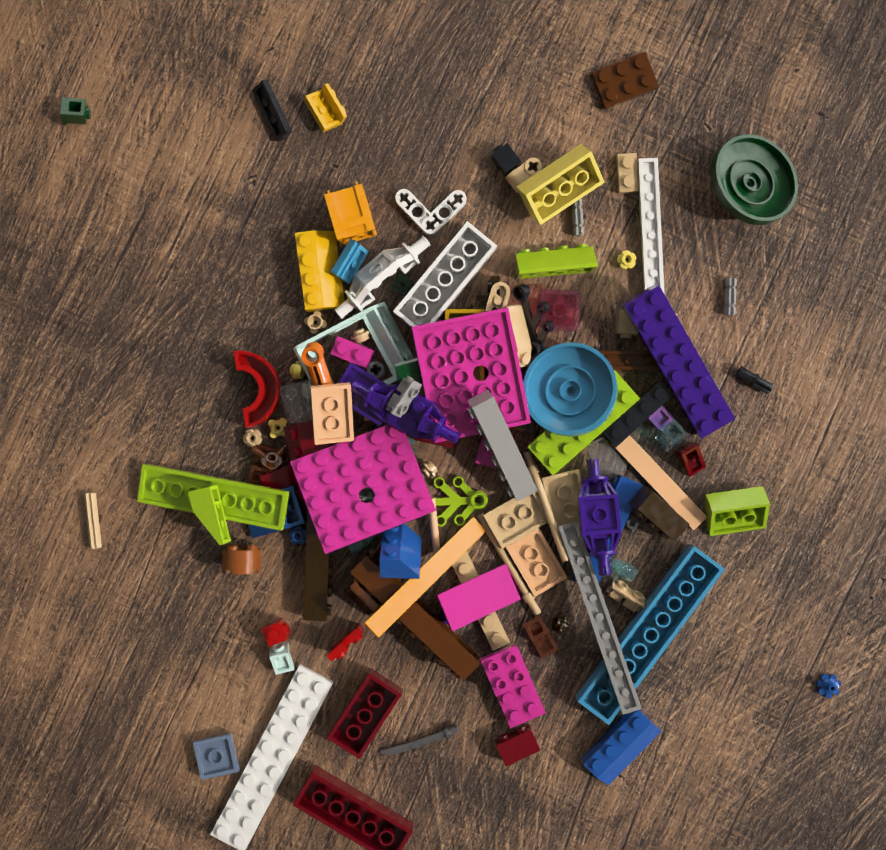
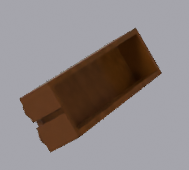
M369 551L350 572L353 581L358 585L362 584L367 588L365 590L366 593L372 598L376 597L380 601V606L404 585L398 578L380 577V561ZM419 598L396 620L400 625L405 624L409 628V634L415 639L418 637L423 642L422 646L428 652L433 651L437 655L436 659L442 665L447 664L451 668L450 672L457 679L461 678L465 681L480 665L479 655L454 631H451Z

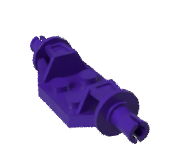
M358 381L353 383L352 386L354 388H351V392L365 398L364 407L372 410L382 421L415 438L431 439L432 442H435L439 437H442L453 444L458 442V437H460L461 433L446 427L447 418L442 415L435 402L418 394L409 404L407 412L400 418L391 414L386 409L388 406L386 404L393 393L401 395V392L397 390L399 385H380L375 383L369 388ZM380 391V392H384V393H388V394H387V395H383V394H380V393H378V392ZM430 415H432L439 422L436 423L435 421L430 419Z
M592 459L586 460L588 477L581 479L583 484L578 496L581 535L590 552L589 557L597 559L598 576L611 575L609 557L616 555L615 549L622 534L618 494L608 482V477L600 475L599 459H594L593 463ZM600 483H602L605 493H602ZM608 539H610L609 551H608Z

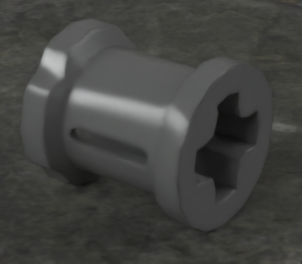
M373 361L368 365L367 372L380 379L385 374V367L380 362ZM375 365H377L378 368H381V371L378 372L377 376L375 375V373L371 372V370L374 369Z

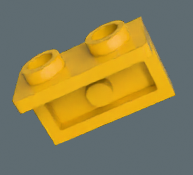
M328 83L324 84L321 90L306 95L303 99L322 132L342 125L347 117L344 107L340 105L335 91L331 89Z

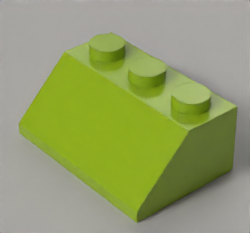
M751 487L706 494L705 514L707 516L709 536L766 528L770 502L764 487Z

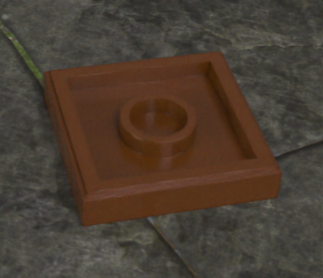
M356 582L350 584L344 590L369 617L380 608Z

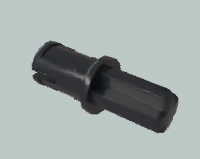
M743 366L735 374V377L747 382L750 387L754 386L766 394H769L773 389V384L759 377L758 373L754 374Z

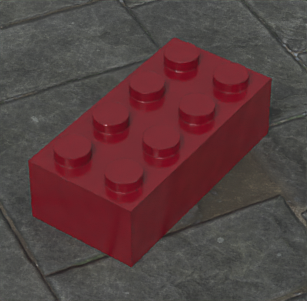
M371 668L329 731L327 739L360 759L402 696L403 689Z

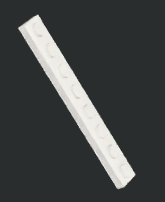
M641 158L637 160L643 286L644 290L656 284L661 287L664 293L658 158Z

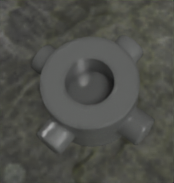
M629 515L625 526L630 529V532H634V529L640 525V521L633 518V515Z

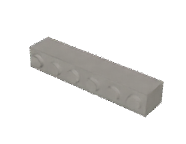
M486 390L467 400L470 406L467 411L472 419H476L478 424L475 427L480 435L483 434L485 437L483 444L487 451L491 450L493 455L490 458L495 467L499 466L500 471H498V475L502 482L506 481L507 486H505L508 495L510 497L514 496L518 502L537 492L538 490L494 396L489 390Z

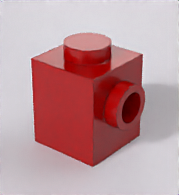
M283 618L269 623L261 629L269 647L287 640L290 636V628Z

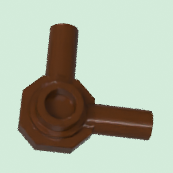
M283 444L276 453L266 454L258 447L253 446L250 452L262 460L263 468L271 472L277 471L282 465L281 457L288 451L287 444Z

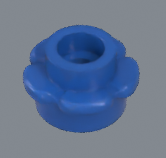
M301 526L294 527L289 532L290 541L295 545L304 544L306 542L307 530Z

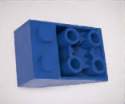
M296 485L281 489L289 491L284 529L307 522L302 503L299 502ZM248 524L252 539L280 531Z

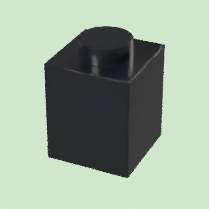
M508 143L504 146L500 144L493 150L491 159L504 177L520 166L521 160Z

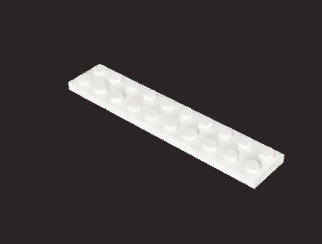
M301 664L299 665L213 828L211 836L238 850H246L333 684L332 680Z

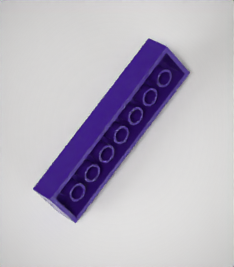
M654 284L622 303V308L695 434L702 439L735 420L733 413L661 287Z

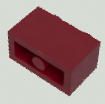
M530 724L527 726L520 725L515 728L514 732L509 734L503 733L495 740L496 747L506 767L541 751Z

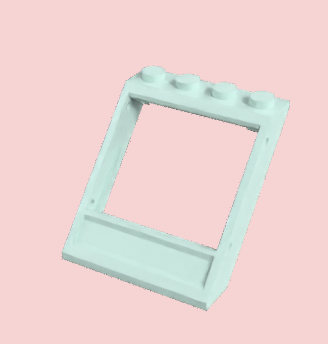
M385 302L373 305L293 348L310 382L311 379L307 367L301 360V354L305 346L310 342H317L361 319L364 320L393 375L383 382L390 385L397 381L395 364L414 359ZM308 352L311 357H317L315 352Z

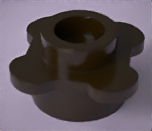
M560 612L554 617L552 622V629L556 630L558 634L564 633L569 626V619L566 616H562Z

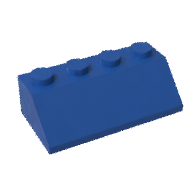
M641 710L624 714L581 757L583 765L597 779L609 786L654 740L661 730Z

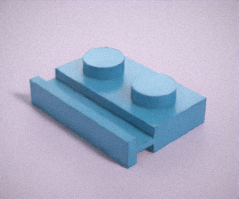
M350 238L331 272L344 282L350 284L369 251Z

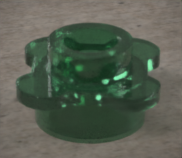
M400 273L397 275L395 283H392L391 288L394 291L400 292L402 296H406L410 287L414 285V281L407 279L404 274Z

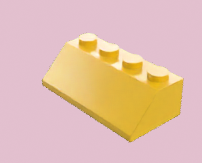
M313 230L295 233L305 310L307 312L337 308L345 301L342 280L331 272L339 258L335 231Z

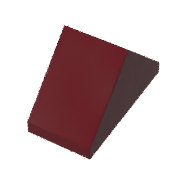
M690 442L674 451L689 477L706 468L697 442Z

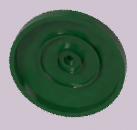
M745 134L730 139L716 152L711 164V183L719 202L731 215L748 224L767 225L777 221L791 210L797 199L798 179L791 160L778 145L764 137Z

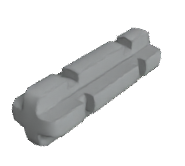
M579 199L571 205L573 208L572 225L574 226V236H582L584 234V227H582V199Z
M727 278L725 280L727 289H725L724 304L726 307H724V314L732 316L736 314V307L734 305L736 304L735 286H737V279Z

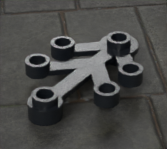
M519 284L514 286L512 294L516 300L521 301L532 346L531 356L537 357L545 350L543 343L548 333L554 330V323L547 320L541 324V331L538 336L536 332L543 314L549 312L550 306L546 301L538 303L536 312L532 316L528 300L530 288L525 284Z

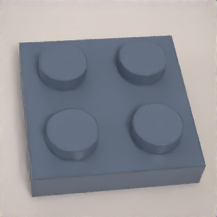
M232 732L193 742L201 780L239 772L240 767Z

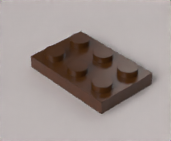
M646 52L591 73L604 110L659 88Z

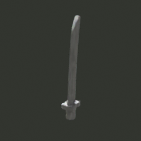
M458 725L450 728L445 726L444 730L407 743L381 749L380 753L394 755L446 737L449 740L453 734L460 732Z

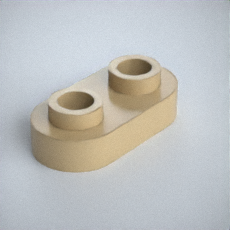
M497 282L492 286L485 312L491 311L492 308L502 309L507 306L510 288L506 283ZM498 289L504 291L502 296L497 295Z

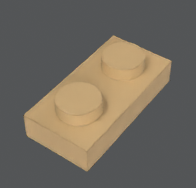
M637 153L617 154L618 194L638 193Z

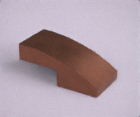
M264 444L258 445V448L266 454L276 453L278 450ZM256 455L251 465L247 483L263 486L259 476L269 471L262 467V460Z
M540 615L523 624L542 659L559 650Z

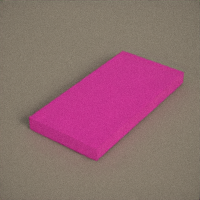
M506 564L500 565L436 595L451 631L457 630L520 600Z

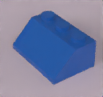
M405 524L382 533L380 552V577L420 579L422 538Z

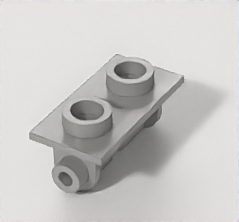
M407 375L397 387L401 395L393 393L386 404L388 405L386 409L391 414L401 418L407 412L413 398L418 395L422 384Z

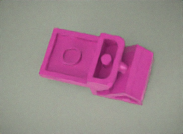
M516 643L481 658L482 665L510 728L546 714Z

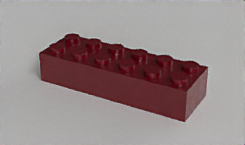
M317 765L312 769L293 803L294 807L367 850H402L413 832V822Z

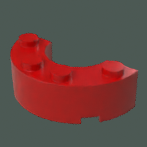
M234 351L236 370L252 374L259 386L255 402L243 408L245 428H251L267 421L277 410L282 395L281 380L274 366L262 356L248 351Z

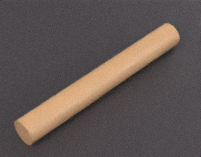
M431 497L436 508L435 497ZM436 511L429 514L433 554L440 549Z

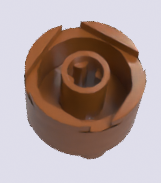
M225 544V548L222 549V573L226 574V570L231 571V574L234 575L254 574V570L257 573H261V549L256 544H245V547H238L237 544Z

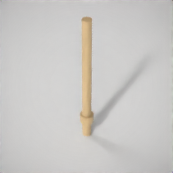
M531 451L525 452L523 455L528 466L527 469L538 490L537 493L562 562L570 560L538 474L540 472L538 465H535Z
M481 513L477 518L487 530L486 533L504 564L507 565L511 576L522 593L521 597L525 603H528L534 615H538L541 613V610L534 600L533 593L528 590L504 548L501 549L483 517L484 513Z

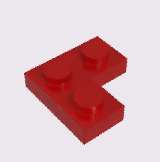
M360 624L335 643L326 655L331 662L335 658L340 660L347 653V647L350 643L356 644L363 638L364 628Z

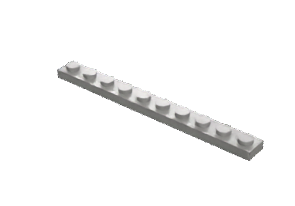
M576 520L558 526L622 714L640 710L642 708L578 522Z

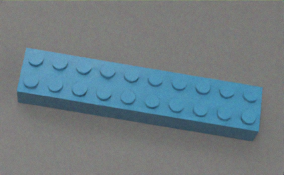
M691 544L686 546L645 601V608H641L618 638L635 690L725 570ZM602 659L575 697L581 705L609 725L621 708L604 659Z

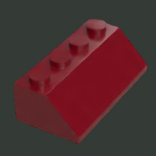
M313 421L283 427L290 461L332 446V443L314 444ZM293 471L299 502H305Z

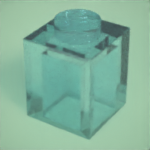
M674 419L660 429L655 439L666 452H669L683 441L687 433Z

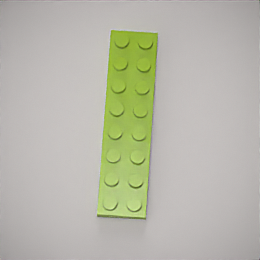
M142 464L137 502L194 513L188 502V492L218 485L226 520L280 531L284 530L289 491Z

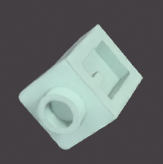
M280 642L271 646L269 658L275 674L293 671L294 663L289 651V642Z

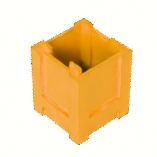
M355 182L356 185L331 193L327 190L328 193L324 194L340 246L347 245L350 238L359 241L377 236L363 186Z

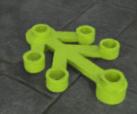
M456 476L453 479V485L457 488L460 487L469 496L460 497L445 483L444 478L436 477L434 479V486L440 488L449 496L447 498H435L436 506L450 505L441 515L437 516V519L443 517L445 520L443 524L438 523V526H444L447 519L460 505L469 504L461 514H457L454 518L456 525H464L468 516L475 509L481 510L486 507L488 503L487 495L482 491H473L461 476ZM457 478L462 480L461 485L455 484ZM441 479L443 485L437 486L436 480ZM478 496L482 498L479 504L475 503V498ZM457 517H463L464 521L458 523L456 521Z

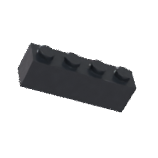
M656 381L639 397L640 399L605 429L601 435L612 447H617L670 399L673 394L661 381Z

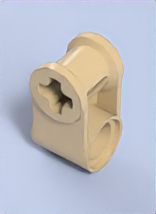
M530 158L510 172L505 179L515 192L518 193L516 186L541 171L542 164L537 158ZM530 165H536V170L529 171Z

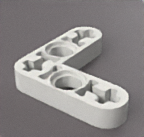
M407 189L399 190L395 196L397 205L427 235L436 234L465 206L467 201L463 191L455 190L430 213ZM400 195H408L407 199L412 204L409 210L406 209L408 204L405 201L400 202ZM454 196H462V203L457 202L453 206L456 210L453 211L450 205L455 201ZM415 207L422 209L423 214L420 217L412 215V210ZM447 208L450 211V215L442 218L439 215V210ZM436 215L437 219L442 223L439 224L437 221L434 224V230H427L426 223H432L435 220L433 216Z

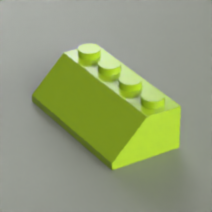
M587 244L576 245V248L570 249L568 246H559L557 250L539 248L538 252H530V249L520 250L515 255L517 279L589 273L598 267L593 246L588 247Z

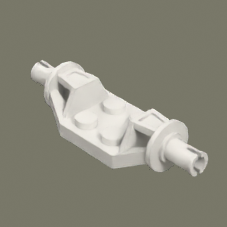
M422 236L412 246H407L403 242L401 244L403 247L383 250L355 273L349 292L347 290L344 291L348 295V299L334 310L342 319L354 308H358L361 312L364 311L363 308L375 300L370 292L372 289L378 288L382 281L392 276L398 268L406 274L416 264H420L418 255L431 246L428 240Z

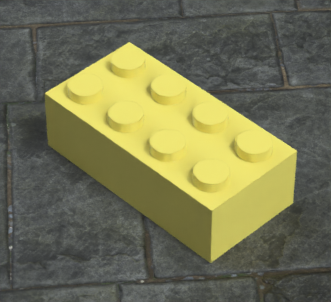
M580 144L516 186L530 216L538 224L542 225L605 182L592 152Z

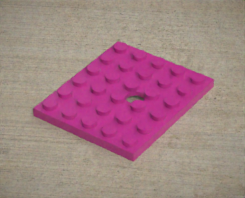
M508 307L411 327L425 397L435 402L442 415L447 418L446 427L461 433L458 438L479 434L475 427L478 424L476 419H472L467 411L470 408L467 400L486 390H489L494 396L508 428L531 423ZM480 365L485 366L488 370V376L483 381H478L473 376L474 369ZM430 415V419H432L436 423L439 422L432 415ZM439 437V438L435 441V443L443 442V441H447V440L444 439V438H442V437Z
M390 424L354 437V441L341 442L290 462L325 554L436 511L406 433ZM364 488L372 489L375 494L373 501L370 503H364L359 498V493Z

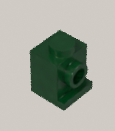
M62 97L60 116L63 125H67V123L86 125L87 119H91V108L87 106L86 99Z

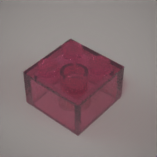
M541 290L539 292V303L546 301L550 306V310L543 314L538 325V331H541V324L550 320L554 323L553 331L577 332L579 330L580 291Z

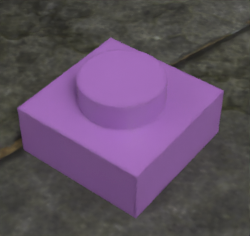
M663 405L648 418L659 432L675 419Z

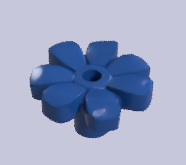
M824 673L820 676L822 680L816 681V685L820 687L817 690L820 695L824 694L826 698H831L832 693L834 695L840 693L837 688L841 686V682L836 680L837 677L834 674H830L828 677Z

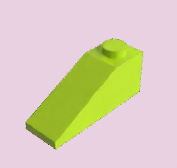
M218 485L189 491L188 502L192 507V511L218 544L223 545L230 542L231 539Z

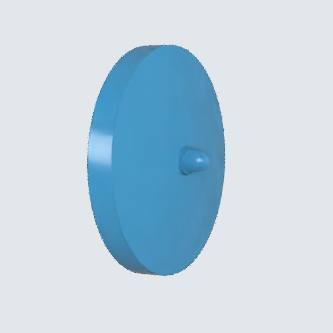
M562 343L544 350L532 361L523 381L531 417L543 429L560 436H580L595 430L609 417L617 399V380L609 361L596 349L580 343Z

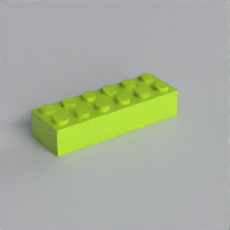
M615 370L614 373L618 387L617 399L611 414L602 425L587 434L571 437L556 435L544 430L526 446L551 475L554 476L640 399Z

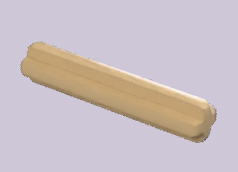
M86 493L84 499L90 548L99 549L102 547L96 493Z

